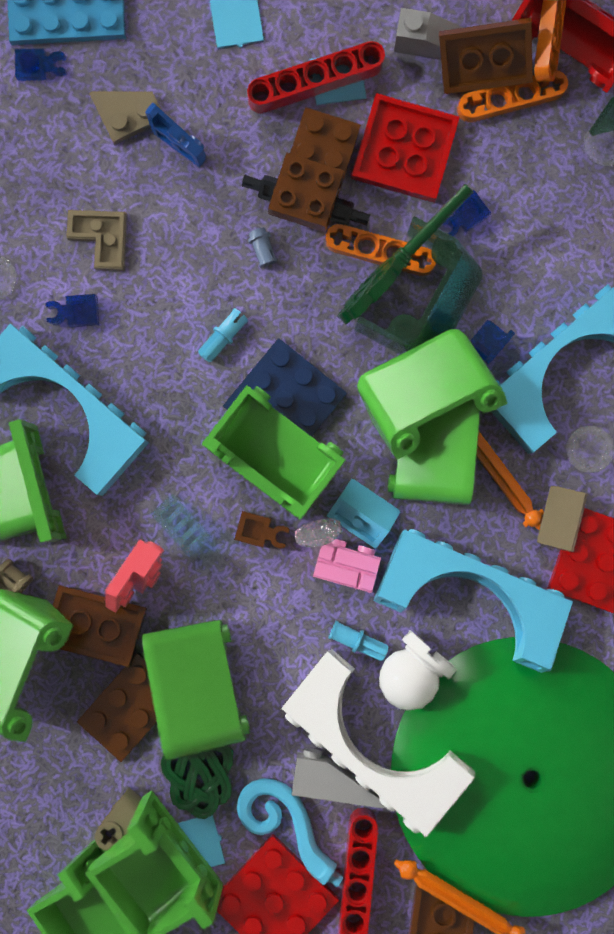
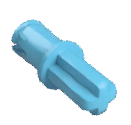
M234 308L219 327L215 326L213 328L214 333L198 350L199 355L207 362H212L227 344H232V338L248 322V319L243 314L234 323V320L241 313L239 310Z
M335 621L328 637L352 648L354 653L357 650L378 661H383L388 652L387 644L365 635L364 630L356 631L338 621Z

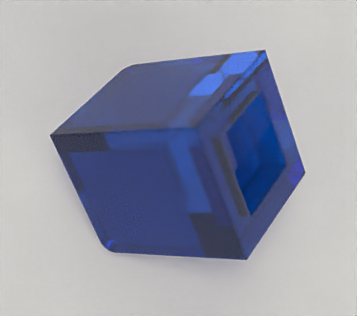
M487 320L470 341L483 361L489 364L514 336L515 332L510 330L506 334L492 321Z

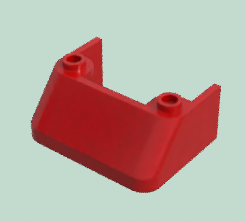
M523 0L512 19L531 18L532 40L534 37L538 38L543 0ZM566 0L560 50L589 68L588 72L591 74L590 81L608 93L614 84V16L590 0Z

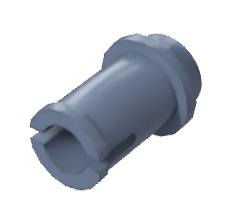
M264 227L251 231L248 242L254 247L260 268L275 264L278 260L275 257L269 240L270 232H266Z

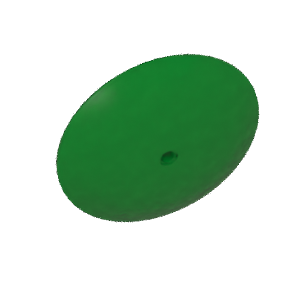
M515 637L496 639L473 646L448 660L457 670L450 679L444 675L439 677V689L433 700L422 709L405 710L398 726L392 749L391 770L416 771L424 769L438 762L451 750L475 771L474 779L426 837L420 831L417 834L410 830L403 821L405 818L397 811L396 813L409 845L430 873L497 913L521 917L560 914L595 900L614 886V672L590 654L560 642L551 670L541 673L513 661ZM535 770L536 776L534 781L525 784L523 779L526 772Z

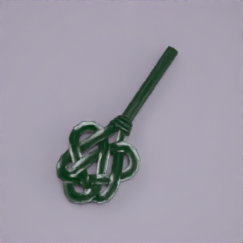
M464 184L404 247L396 250L392 257L380 264L360 284L359 289L345 302L343 309L338 313L337 317L344 324H348L352 319L355 320L361 316L370 304L375 303L395 282L403 267L409 264L410 260H412V255L474 193L472 189Z
M227 745L180 757L175 768L172 765V759L166 760L163 754L160 765L163 775L171 783L170 797L174 806L179 810H187L196 818L206 819L214 814L219 805L228 801L232 794V781L229 771L234 762V751L231 746ZM216 750L223 755V763L217 755ZM205 758L207 759V761H208V763L210 764L212 770L214 771V773H215L214 775H213V773H212L210 767L208 766V764L205 762V760H204ZM189 761L191 766L186 778L184 777V772ZM198 773L205 783L203 786L196 784ZM220 784H221V787H222V791H221V792H220V790H219V785H220ZM202 801L208 804L206 806H201L199 803Z

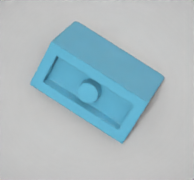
M351 479L327 514V517L376 549L391 530L400 514V510L356 480Z

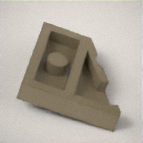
M92 91L89 93L114 145L151 128L145 111L152 102L160 108L152 91Z

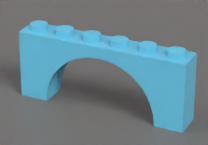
M609 284L594 295L598 301L591 307L585 303L572 315L576 320L569 326L563 322L551 333V336L554 338L547 345L541 341L528 353L532 357L525 364L518 361L506 372L510 376L502 384L496 380L504 391L508 404L491 412L528 454L535 452L557 433L546 416L542 402L544 374L555 354L564 346L585 339H600L614 343V287L611 288Z
M9 324L0 334V394L11 386L33 380L57 383L68 389L83 407L89 425L88 450L82 465L74 476L96 495L103 496L149 444L143 438L147 433L135 422L128 425L121 419L124 413L113 403L106 406L100 400L102 394L90 383L86 387L77 380L80 375L68 364L64 368L55 361L59 356L46 345L42 348L38 347L33 342L37 337L24 326L18 329Z
M404 529L394 546L373 601L401 613L407 608L417 590L433 580L459 577L475 581L491 590L502 601L510 614L515 630L513 661L540 673L551 670L573 601L564 598V594L557 590H545L536 586V582L529 578L514 577L508 574L509 571L501 566L486 565L480 562L481 559L473 554L464 553L463 555L453 550L451 545L445 542L437 541L435 543L425 538L426 536L417 530L409 529L407 531Z

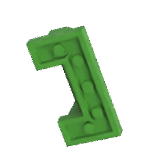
M22 419L8 422L13 440L0 445V542L34 532L38 533L40 543L57 542L67 539L60 510H52L38 457V455L44 454L37 425Z
M150 791L142 796L126 830L128 833L92 862L86 875L98 889L102 899L109 903L118 915L120 922L126 925L132 934H166L193 917L201 928L204 929L214 922L224 884L155 793Z
M95 840L57 874L62 883L38 899L27 910L42 934H132L127 926L120 922L118 915L109 903L102 899L98 889L86 875L91 863L107 851L101 849Z

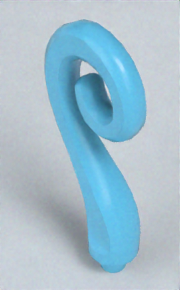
M262 778L246 785L242 789L237 801L238 817L243 826L248 831L258 835L269 834L277 829L281 824L282 810L276 802L272 800L266 802L265 809L269 817L265 821L255 819L251 810L252 804L257 797L261 795L276 797L285 804L292 816L299 854L308 872L321 884L325 885L329 881L338 887L344 876L335 870L337 863L325 855L317 846L310 818L300 797L293 796L292 789L288 785L274 779Z

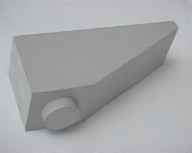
M401 8L394 52L441 59L439 31L464 27L431 12Z
M305 748L304 753L297 752L292 786L293 796L384 809V805L379 800L380 796L374 790L363 788L356 781L355 775L338 766L328 756L322 755L321 750Z

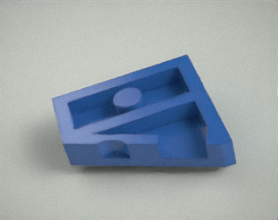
M152 102L145 113L153 134L200 168L206 160L203 149L204 145L196 137L189 136Z

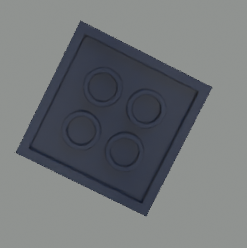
M278 338L224 403L223 407L228 410L246 385L253 390L258 386L271 397L268 402L274 409L312 437L347 395V392Z

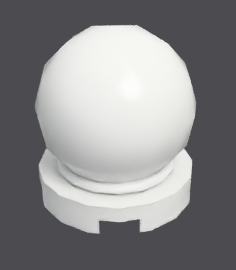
M410 630L402 639L407 644L405 646L406 649L396 651L385 660L379 676V686L385 698L393 706L404 710L422 709L433 700L439 689V677L444 675L450 679L457 670L437 651L432 656L429 653L430 648L424 643V640Z

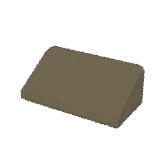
M551 486L537 543L551 548L574 552L588 494Z

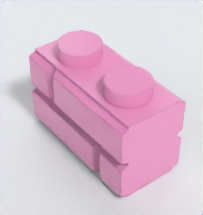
M331 537L328 543L322 541L313 577L372 593L381 561L380 557L375 556L376 550L360 545L357 551L346 548L347 542Z

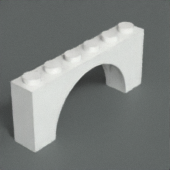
M333 649L327 651L281 708L287 713L285 715L286 719L295 727L299 728L301 726L309 733L308 738L319 748L324 746L333 754L331 756L333 761L343 769L348 767L357 775L355 779L363 788L374 790L380 796V802L392 812L396 810L405 818L403 820L410 830L417 834L420 831L426 837L474 779L475 771L451 750L438 762L416 771H394L383 768L367 759L352 743L342 716L344 689L355 668Z

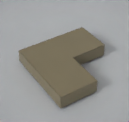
M68 210L66 238L71 241H95L94 269L125 271L127 213L119 211Z

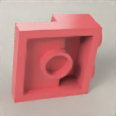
M139 539L105 590L106 608L116 613L120 606L125 608L134 595L133 589L143 594L147 586L153 588L161 575L159 571L162 567V558L160 556L164 550L159 545L151 541L145 543Z

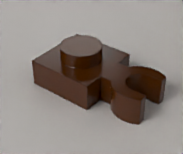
M242 511L234 540L264 548L265 541L270 540L273 546L283 549L286 544L279 543L276 540V535L280 531L289 533L290 529L285 526L270 528V518Z

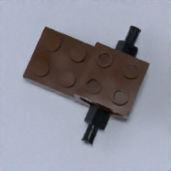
M305 107L291 151L286 153L279 177L274 178L264 175L262 180L245 174L242 180V187L258 191L260 199L270 201L268 207L269 215L326 232L330 221L346 226L350 221L367 226L371 214L353 209V202L339 198L361 130V124Z

